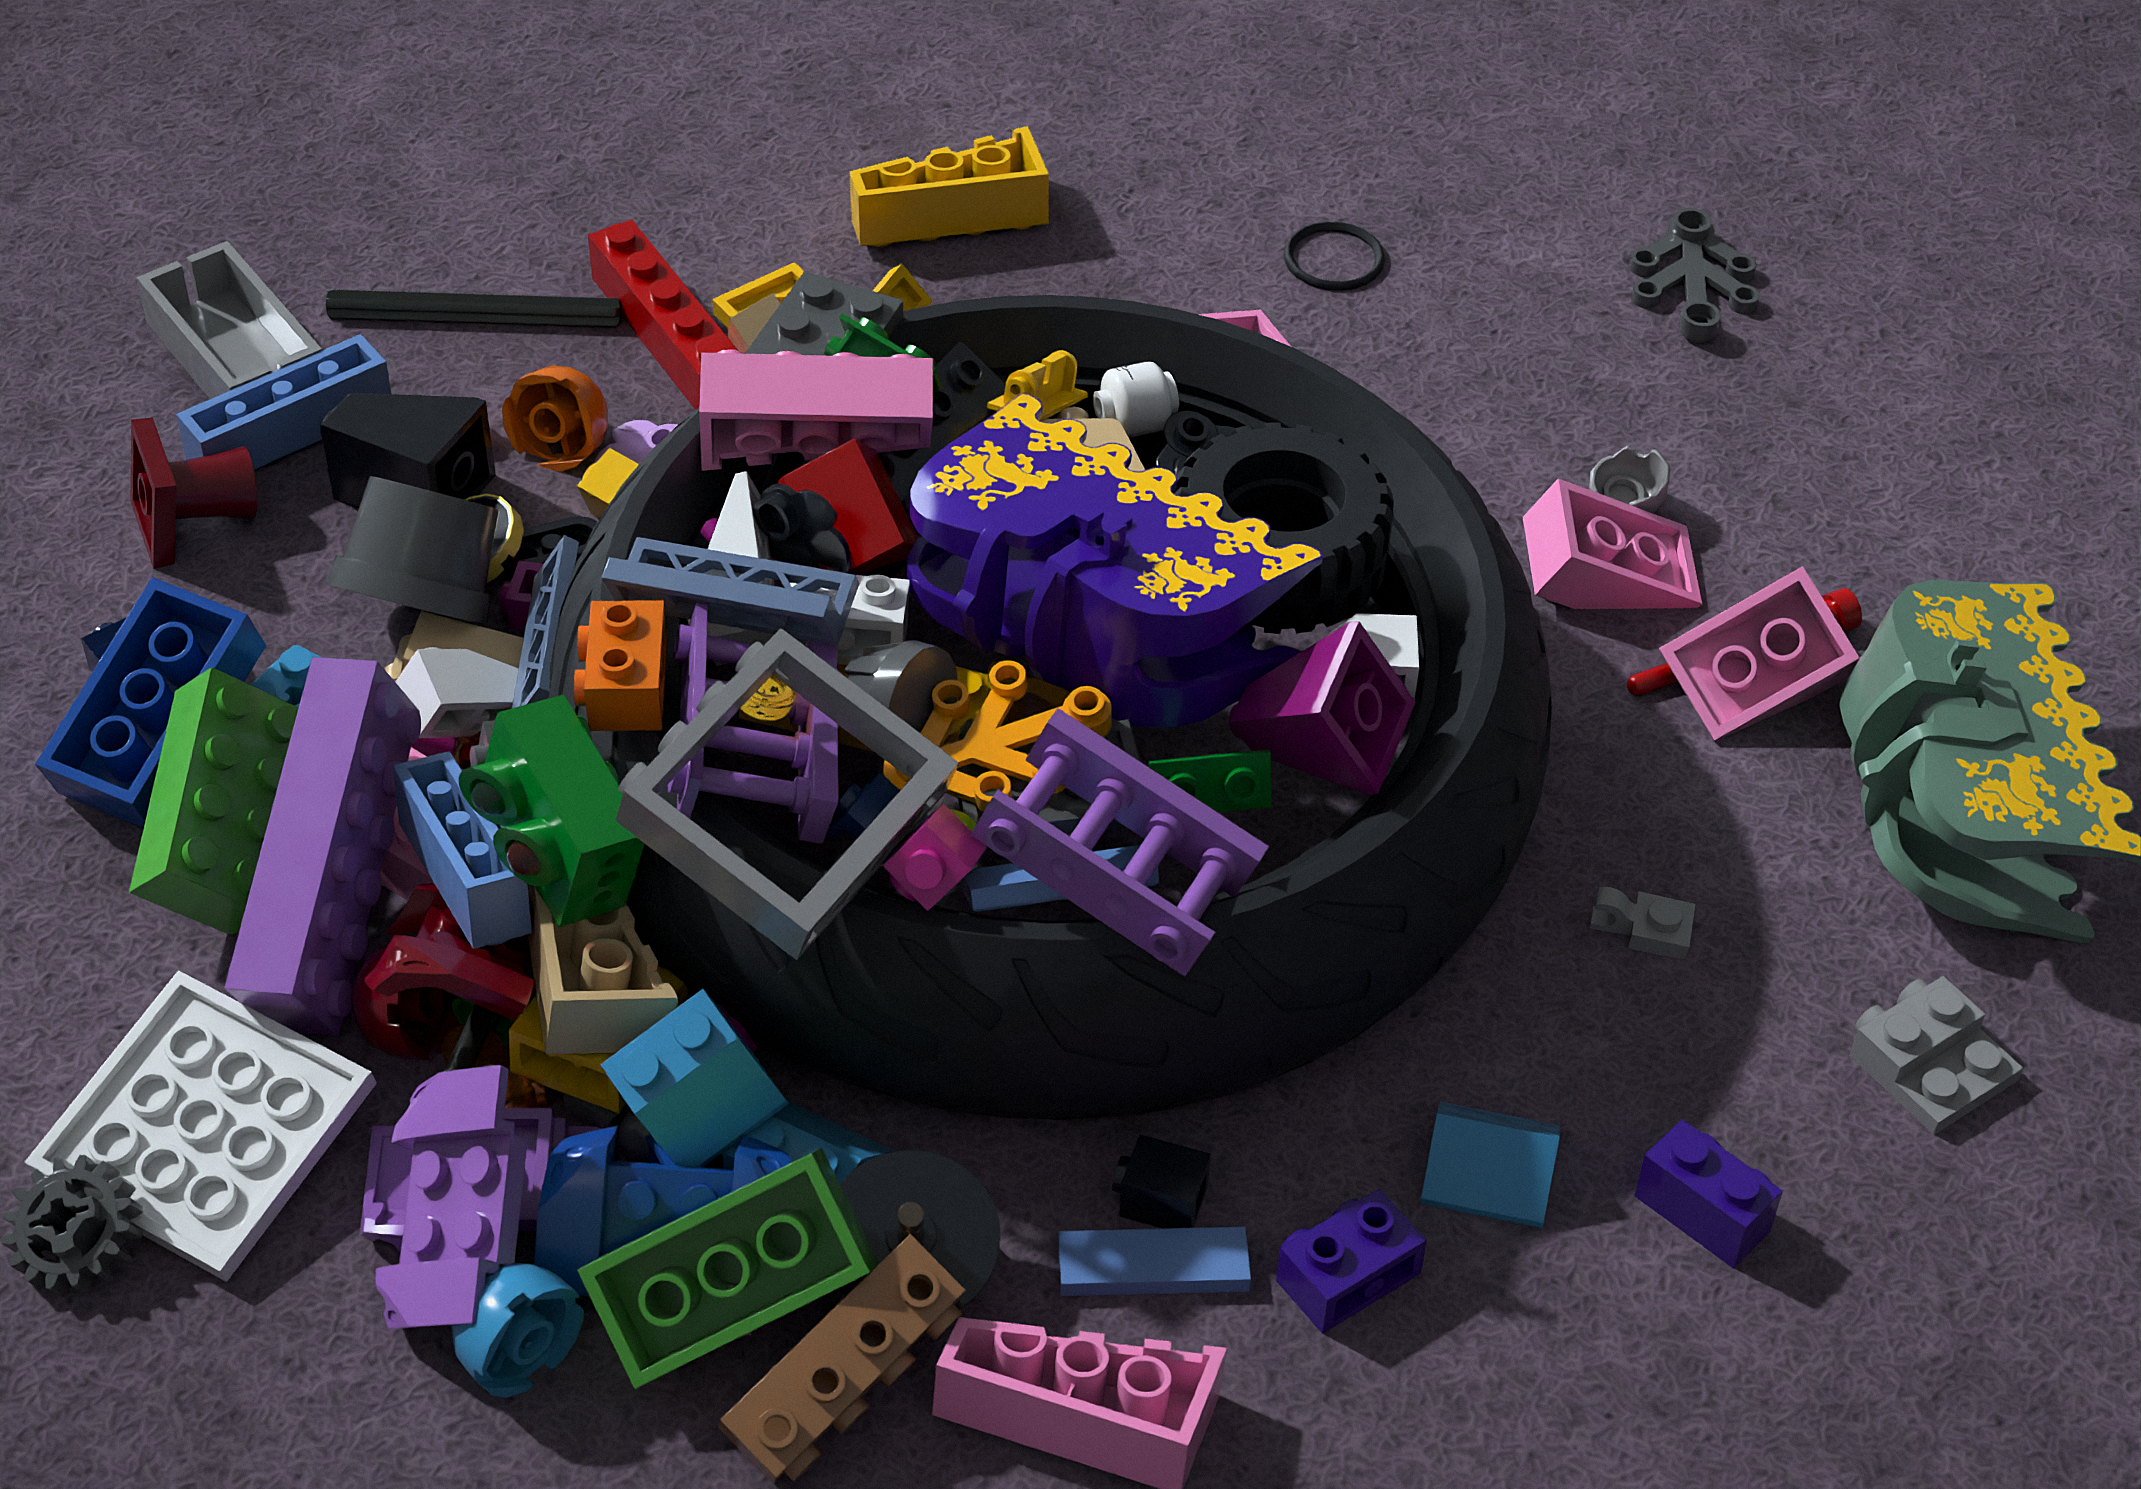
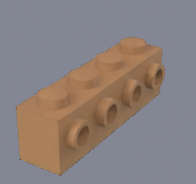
M910 1234L720 1419L718 1428L772 1484L785 1473L794 1482L822 1454L814 1444L832 1426L842 1434L867 1410L869 1405L861 1398L879 1380L887 1387H890L916 1361V1358L909 1350L926 1333L936 1341L957 1321L963 1313L955 1304L961 1299L965 1289Z

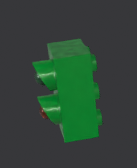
M564 694L498 712L485 763L463 769L459 774V787L463 797L472 809L484 819L493 824L500 825L502 828L498 829L493 835V846L499 859L517 878L536 887L558 927L625 907L645 843L615 821L623 793L618 790L620 785L619 778L614 766L609 761L603 760L592 742L591 731L586 720L582 716L576 715Z

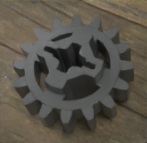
M79 1155L74 1166L61 1157L55 1158L53 1174L49 1176L35 1168L31 1172L35 1186L30 1191L22 1188H15L13 1191L14 1196L22 1202L19 1209L3 1213L2 1218L15 1226L14 1231L1 1237V1244L15 1252L8 1260L9 1265L25 1274L24 1280L39 1289H43L46 1286L47 1289L59 1296H65L70 1285L83 1294L90 1293L92 1286L91 1277L95 1275L107 1282L112 1281L114 1276L110 1264L115 1259L129 1263L132 1256L123 1248L126 1240H136L142 1236V1232L130 1224V1219L136 1218L143 1213V1206L129 1198L136 1190L135 1186L122 1176H119L120 1172L105 1161L98 1164L86 1155ZM84 1188L99 1190L104 1199L97 1200L93 1196L86 1197ZM47 1250L60 1258V1263L48 1262L41 1252Z

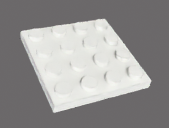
M178 970L26 1159L25 1164L31 1172L36 1168L49 1176L53 1174L54 1159L58 1157L63 1158L73 1166L79 1155H86L98 1164L105 1161L120 1172L119 1176L128 1180L136 1188L129 1198L143 1206V1213L136 1218L130 1219L131 1225L139 1229L143 1236L227 1282L377 1082L371 1071ZM84 1188L86 1197L93 1196L97 1200L104 1199L99 1190Z

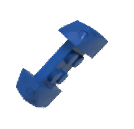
M617 1126L565 1138L550 1154L545 1172L537 1215L534 1265L546 1268L559 1276L579 1296H589L577 1271L578 1269L791 1163L789 1153L757 1139L742 1135L741 1142L735 1152L733 1169L612 1161L617 1138Z

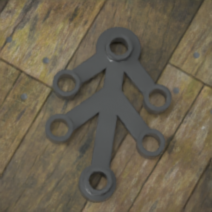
M1683 208L1678 210L1674 217L1669 220L1666 236L1646 248H1638L1631 253L1630 271L1640 277H1650L1637 280L1634 283L1631 300L1641 308H1654L1659 305L1663 292L1684 280L1686 304L1681 310L1678 325L1679 331L1690 342L1705 343L1717 335L1721 318L1720 310L1715 305L1707 302L1705 282L1729 297L1728 305L1734 312L1739 314L1753 313L1757 309L1760 294L1756 288L1742 283L1753 279L1756 261L1753 257L1737 252L1714 237L1715 229L1712 225V219L1705 211L1697 208ZM1682 249L1681 259L1657 273L1660 260ZM1702 251L1725 264V272L1704 259Z

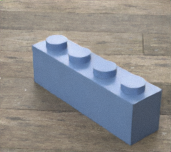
M359 334L177 413L176 416L186 460L214 455L245 446L250 454L255 470L322 440L320 423L330 410H334L349 393L391 394L387 363L373 346Z
M450 751L392 765L399 824L472 948L500 945L509 939L531 934L528 885L510 872L499 859L493 846V835L498 830L496 824L481 817L463 797L459 787V774L462 770Z

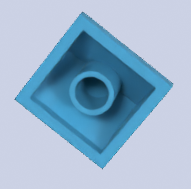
M1440 1102L1420 1203L1543 1228L1560 1138V1125Z

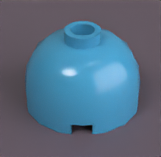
M518 1262L501 1266L495 1274H488L485 1277V1286L477 1304L475 1323L452 1326V1342L455 1354L474 1380L489 1394L507 1398L524 1393L535 1386L527 1377L543 1364L553 1371L564 1360L577 1340L584 1320V1310L575 1303V1298H580V1296L564 1280L546 1268Z

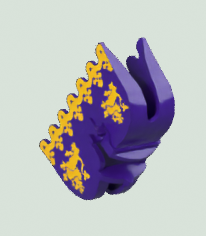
M1019 394L988 419L949 443L935 454L917 474L910 491V518L917 532L922 537L917 538L906 556L905 579L910 580L909 592L918 605L938 623L966 638L969 643L986 653L996 651L1009 657L1026 656L1029 668L1038 679L1061 688L1063 687L1071 692L1082 686H1092L1099 689L1110 700L1113 719L1119 721L1129 720L1130 724L1136 726L1169 728L1204 721L1239 701L1247 685L1301 652L1293 647L1277 645L1267 650L1256 649L1252 646L1256 636L1255 627L1252 625L1248 629L1242 627L1276 602L1315 567L1321 565L1323 555L1320 550L1304 543H1292L1284 547L1268 545L1267 542L1270 539L1271 529L1270 525L1264 520L1255 517H1245L1234 522L1222 520L1220 516L1223 514L1224 504L1218 495L1209 492H1198L1189 496L1176 495L1173 492L1177 488L1178 480L1174 472L1163 467H1153L1144 471L1130 470L1128 467L1132 460L1131 450L1119 443H1106L1097 447L1084 445L1083 442L1086 440L1087 428L1082 422L1074 419H1061L1052 423L1040 421L1039 418L1042 416L1043 410L1042 402L1031 394Z

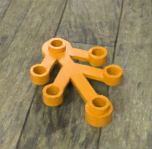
M1007 660L997 663L990 670L991 691L963 740L942 746L954 722L964 718L970 710L968 689L965 684L958 680H945L935 686L932 692L934 710L920 734L959 762L957 768L973 763L994 770L985 772L977 778L956 770L946 791V794L975 803L984 812L993 797L983 794L985 791L999 789L1012 798L1011 783L1006 775L1030 782L1039 770L1025 761L1028 756L1027 754L1012 749L1036 742L1057 708L1098 735L1106 736L1112 727V711L1109 698L1095 687L1082 686L1070 693L1065 699L1063 706L1001 726L1014 701L1021 699L1027 691L1024 667L1018 662ZM1007 678L1017 680L1015 683L1009 685L999 683L1000 681ZM951 697L960 699L953 704L943 703L945 699ZM1083 708H1093L1091 710H1080ZM884 761V776L901 791L911 779L889 762ZM1059 784L1053 794L1063 791L1066 787Z

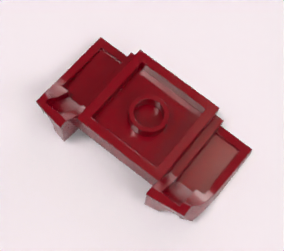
M427 883L416 887L398 919L386 931V933L394 937L375 969L364 979L367 986L387 997L411 988H440L516 1021L519 1014L524 1013L535 980H533L534 975L528 936L524 935L509 939L500 945H486L473 949L434 883ZM419 930L417 937L403 936V934Z

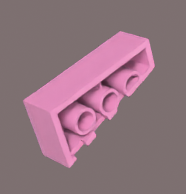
M737 350L701 353L699 406L702 471L722 469V459L746 457L748 466L771 464L772 454L796 451L803 454L805 460H814L854 438L874 448L877 453L931 447L933 421V358H916L909 354H897L891 357H860L846 352L837 353L833 356L801 355L793 351H782L776 354H744Z
M959 1317L936 1364L932 1415L1159 1489H1183L1219 1398L1227 1348L1203 1345V1352L1201 1354L1171 1350V1341L1145 1339L1144 1347L1105 1343V1334L1079 1331V1336L1071 1338L1046 1336L1044 1327Z

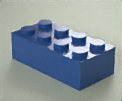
M151 577L35 763L55 791L60 795L144 829L175 691L211 667L245 682L266 647L265 642L248 614Z

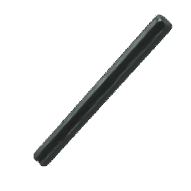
M332 289L328 291L325 301L327 316L331 319L616 328L620 325L622 316L620 300L604 297Z

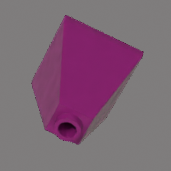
M1360 621L1345 624L1247 685L1239 703L1231 708L1229 724L1232 733L1237 738L1242 739L1250 750H1270L1272 761L1367 795L1378 794L1416 702Z

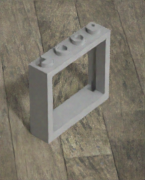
M780 628L765 645L756 641L746 650L735 668V671L738 673L726 685L719 680L709 688L697 706L699 713L688 725L678 721L666 733L657 749L660 754L648 766L639 762L628 772L618 788L623 793L615 821L797 960L942 798L950 785L959 762ZM772 675L911 779L800 903L658 795Z

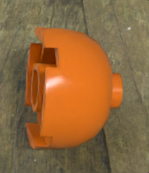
M551 365L528 373L515 382L510 396L504 400L502 407L503 425L511 445L519 454L525 451L527 454L548 460L535 465L556 472L577 467L586 461L604 441L609 422L607 402L598 385L589 376L574 368ZM560 440L564 453L552 454L547 443H555Z

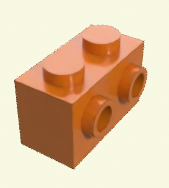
M664 600L591 601L589 626L578 627L579 662H586V667L574 672L575 706H586L587 722L590 731L662 730L668 647Z

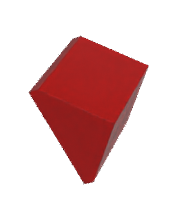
M855 438L784 475L778 481L780 484L787 485L797 492L806 489L813 491L825 498L834 508L838 517L833 527L842 533L849 545L851 554V568L846 572L848 574L858 575L906 560V556L918 538L877 451ZM817 562L820 569L840 572Z

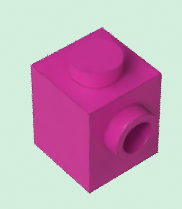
M942 803L902 841L883 864V867L890 873V880L893 886L902 896L910 901H918L928 911L971 871L987 847L971 836L972 832Z

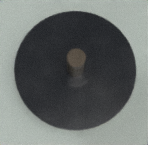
M894 1151L882 1154L861 1164L840 1183L879 1264L911 1234L965 1289L961 1299L955 1304L959 1310L968 1305L985 1287L993 1273L999 1255V1218L993 1200L985 1186L963 1165L951 1158L929 1151ZM870 1273L838 1288L839 1291L846 1297Z

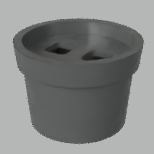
M370 476L343 556H335L325 584L393 603L487 625L491 595L485 593L499 509Z

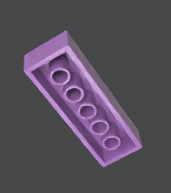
M312 657L224 987L227 992L243 1005L297 1033L339 1036L343 1018L349 1014L352 1008V982L357 962L363 958L366 952V926L371 906L378 901L380 896V870L384 854L392 846L395 834L393 818L397 801L392 765L408 761L412 743L418 740L421 732L420 710L378 661Z

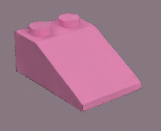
M1559 478L1523 516L1536 596L1573 609L1699 608L1702 605L1686 525Z
M1803 566L1659 648V651L1714 742L1811 699L1847 679L1860 658Z

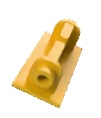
M1058 350L1042 359V363L1036 362L1022 370L1011 373L1006 381L1004 395L988 402L987 408L998 411L1019 394H1031L1042 402L1043 410L1039 420L1043 421L1087 398L1088 392L1074 388L1077 374V361L1075 357L1067 351Z

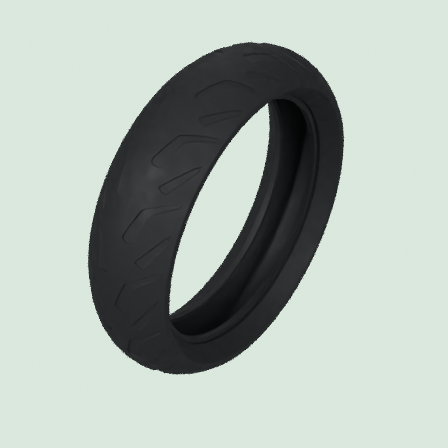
M1001 296L960 300L903 311V318L888 338L889 341L904 350L908 345L918 347L935 360L936 365L959 342H962L1005 384L1011 373L1022 370L1036 362L1042 363V359L1055 351H1067L1077 361L1074 388L1088 392L1087 398L1070 407L1082 408L1087 412L1089 418H1097L1093 406V394L1095 391H1100L1101 381L1107 370L1141 362H1154L1163 372L1168 371L1175 381L1179 397L1178 412L1195 411L1205 415L1214 425L1234 428L1250 425L1251 429L1263 428L1265 423H1281L1282 428L1296 429L1297 424L1313 427L1314 433L1325 435L1327 432L1341 437L1345 446L1350 448L1355 445L1362 450L1370 459L1369 464L1375 463L1387 479L1386 484L1391 489L1394 500V515L1386 571H1384L1383 582L1377 593L1371 596L1369 602L1357 612L1361 614L1417 616L1419 672L1415 693L1416 703L1409 717L1411 732L1406 745L1383 781L1378 794H1372L1364 805L1328 838L1292 862L1243 885L1237 895L1231 896L1224 892L1213 897L1200 917L1199 922L1215 933L1186 976L1164 962L1159 961L1152 954L1099 919L1042 921L1000 918L946 909L935 905L927 911L918 901H910L903 896L896 895L867 882L796 960L646 844L644 845L636 876L633 879L626 901L635 919L634 930L643 946L649 945L663 967L682 980L688 990L696 994L704 989L716 1003H719L733 1019L740 1022L751 1033L752 1037L805 1066L855 1086L903 1101L927 1104L931 1107L954 1112L1001 1118L1069 1120L1111 1118L1162 1111L1215 1099L1259 1085L1305 1066L1337 1047L1350 1042L1399 1008L1427 984L1473 934L1497 900L1524 848L1541 798L1549 759L1552 716L1548 653L1540 617L1533 606L1531 590L1524 571L1498 521L1488 513L1485 503L1461 471L1455 470L1452 461L1410 420L1395 411L1380 397L1334 368L1291 346L1257 332L1218 319L1174 308L1135 301L1087 296ZM699 408L687 416L659 442L621 485L595 525L573 571L558 618L550 663L549 698L564 694L576 715L582 716L586 722V706H575L574 672L586 667V662H579L578 627L589 626L591 601H615L601 578L608 558L628 560L636 537L708 549L709 543L701 535V528L710 519H719L735 474L747 471L758 492L761 493L771 464L748 466L746 457L722 459V469L702 471ZM1060 412L1047 419H1056ZM1163 431L1129 438L1145 470L1156 467V459L1165 447L1162 437ZM1268 523L1270 529L1274 531H1305V529L1288 524ZM768 538L771 557L779 561L778 557L774 552L773 543L771 539ZM648 558L646 563L676 569L671 561ZM680 563L681 566H682V568L685 567L686 565H688V564ZM665 615L668 647L662 730L591 731L592 742L603 760L609 761L614 766L620 784L637 763L642 762L648 766L660 754L657 750L660 742L666 733L680 721L682 661L673 660V646L679 624L688 625V619ZM704 747L703 766L717 768ZM667 784L658 795L677 809V793L668 792ZM703 791L698 792L690 820L798 903L804 899L832 868L831 865L809 854L773 828L742 798Z

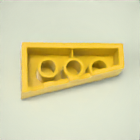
M1028 126L1013 129L1011 139L995 142L992 135L974 139V148L960 152H953L948 147L931 150V154L926 157L925 161L915 163L914 160L904 157L850 171L852 223L860 246L872 245L883 247L900 241L917 239L932 241L942 236L959 234L980 235L992 230L1009 228L1027 229L1034 225L1049 224V173Z

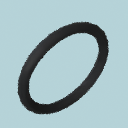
M1325 221L1307 225L1293 233L1287 240L1284 248V261L1289 271L1302 282L1320 289L1344 291L1362 287L1376 279L1383 269L1385 254L1380 242L1363 228L1349 223ZM1322 231H1340L1358 236L1366 241L1375 254V262L1370 271L1362 277L1347 281H1329L1316 278L1304 272L1294 259V249L1301 239L1310 234Z

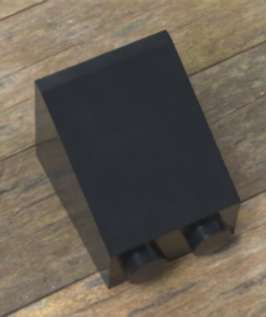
M349 393L334 410H330L320 423V433L323 439L333 498L358 509L370 476L463 500L479 495L496 476L486 401L477 397Z

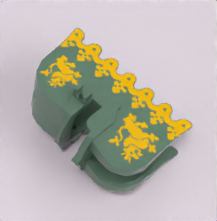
M1933 579L1907 586L1893 601L1873 635L1868 648L1862 653L1841 689L1839 702L1842 720L1852 742L1850 755L1857 776H1861L1863 782L1861 790L1862 812L1866 824L1871 829L1877 855L1882 864L1897 881L1919 899L1946 916L1983 927L2038 934L2077 943H2090L2095 932L2089 920L2079 913L2065 909L2059 902V900L2070 898L2077 890L2076 880L2067 871L2049 865L2044 857L2055 854L2122 859L2141 864V836L2121 828L2115 821L2126 819L2133 811L2134 802L2130 796L2120 789L2106 785L2099 778L2110 776L2118 766L2116 756L2106 747L2091 743L2084 736V734L2094 733L2102 723L2100 714L2092 706L2076 701L2068 694L2070 692H2078L2084 686L2086 675L2081 668L2073 663L2060 660L2053 653L2064 651L2071 642V635L2062 625L2046 620L2038 613L2049 611L2055 604L2056 595L2053 588L2048 583H1988Z

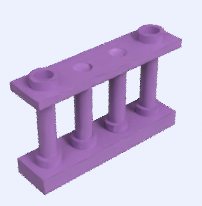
M698 602L695 603L689 625L679 624L673 646V660L682 661L680 721L686 725L699 713L697 706L702 697L714 683L719 681L706 678V660L737 665L746 650L753 644L707 635L708 604ZM807 640L805 647L837 670V646ZM785 692L789 699V707L781 716L790 717L791 724L799 725V732L797 731L794 737L724 725L704 747L790 761V768L798 769V776L795 777L794 782L703 766V747L668 783V792L677 793V810L689 819L699 791L789 806L790 813L798 814V840L823 844L838 804L837 723L798 693Z
M1057 708L1025 760L1038 768V772L1017 801L997 790L971 836L1134 942L1159 961L1164 962L1186 976L1215 933L1199 922L1200 917L1219 888L1231 896L1237 895L1269 846ZM1059 784H1062L1092 804L1070 836L1038 816ZM1113 818L1145 839L1124 871H1121L1091 851ZM1166 853L1198 874L1177 907L1145 886Z

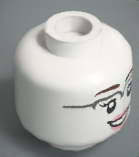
M1141 362L1107 370L1102 378L1100 391H1095L1093 394V406L1097 418H1113L1120 421L1128 438L1163 431L1167 419L1178 412L1179 397L1175 381L1168 371L1163 372L1154 362Z

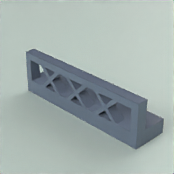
M565 535L534 577L512 708L549 698L550 663L558 618L575 569L579 545L578 541Z
M636 537L628 560L609 557L601 577L615 601L664 600L665 615L691 619L696 602L708 604V623L769 634H776L782 628L794 638L838 646L859 586L858 579L854 574ZM648 558L671 561L676 569L646 563ZM680 563L688 564V565H686L685 567L682 568V566H681ZM710 569L726 571L729 578L703 573ZM735 573H740L742 575L736 577ZM766 578L780 580L784 588L759 584V582ZM789 582L797 584L792 587ZM820 588L838 591L834 602L831 596L813 592Z

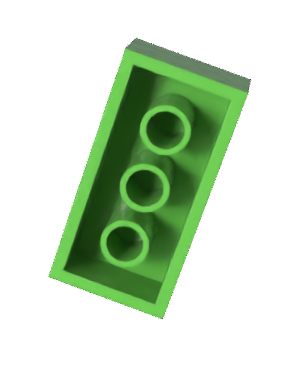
M213 667L175 691L129 889L130 894L226 934H235L240 931L299 707Z
M821 1147L588 1263L577 1271L634 1389L870 1273L879 1263Z

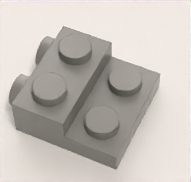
M1944 976L1929 985L1921 978L1914 980L1901 992L1897 999V1004L1887 1011L1880 1005L1872 1006L1865 1011L1855 1024L1856 1036L1849 1055L1933 1135L2019 1081L2023 1071V1067L1981 1030L1986 1014Z

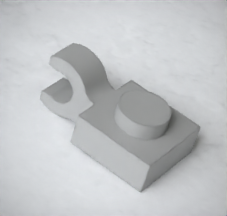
M1599 887L1596 906H1593L1589 928L1629 935L1628 949L1686 959L1690 947L1695 904L1638 891L1634 904L1620 890L1610 887Z

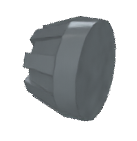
M915 640L863 648V656L852 657L845 668V671L849 674L848 679L919 733H921L934 710L932 692L935 686L945 680H958L956 666L947 651ZM947 698L943 701V703H956L957 698Z

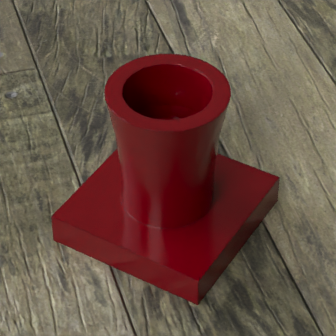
M153 417L131 420L130 501L153 569L175 564L176 520L212 517L254 519L256 517V479L252 460L245 446L214 455L168 462Z

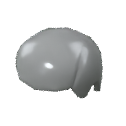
M1626 446L1613 456L1602 458L1590 471L1589 490L1655 514L1665 502L1668 494L1670 466L1656 449L1644 455L1635 452L1630 446Z

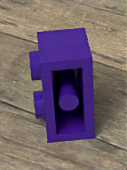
M1682 1119L1644 1155L1635 1197L1734 1269L1771 1232L1783 1190L1774 1185L1763 1172L1750 1168L1722 1148L1715 1138L1709 1134L1701 1133Z
M1379 1188L1360 1200L1357 1198L1347 1200L1334 1211L1330 1218L1311 1229L1301 1228L1292 1233L1280 1247L1276 1281L1323 1334L1420 1275L1427 1239Z

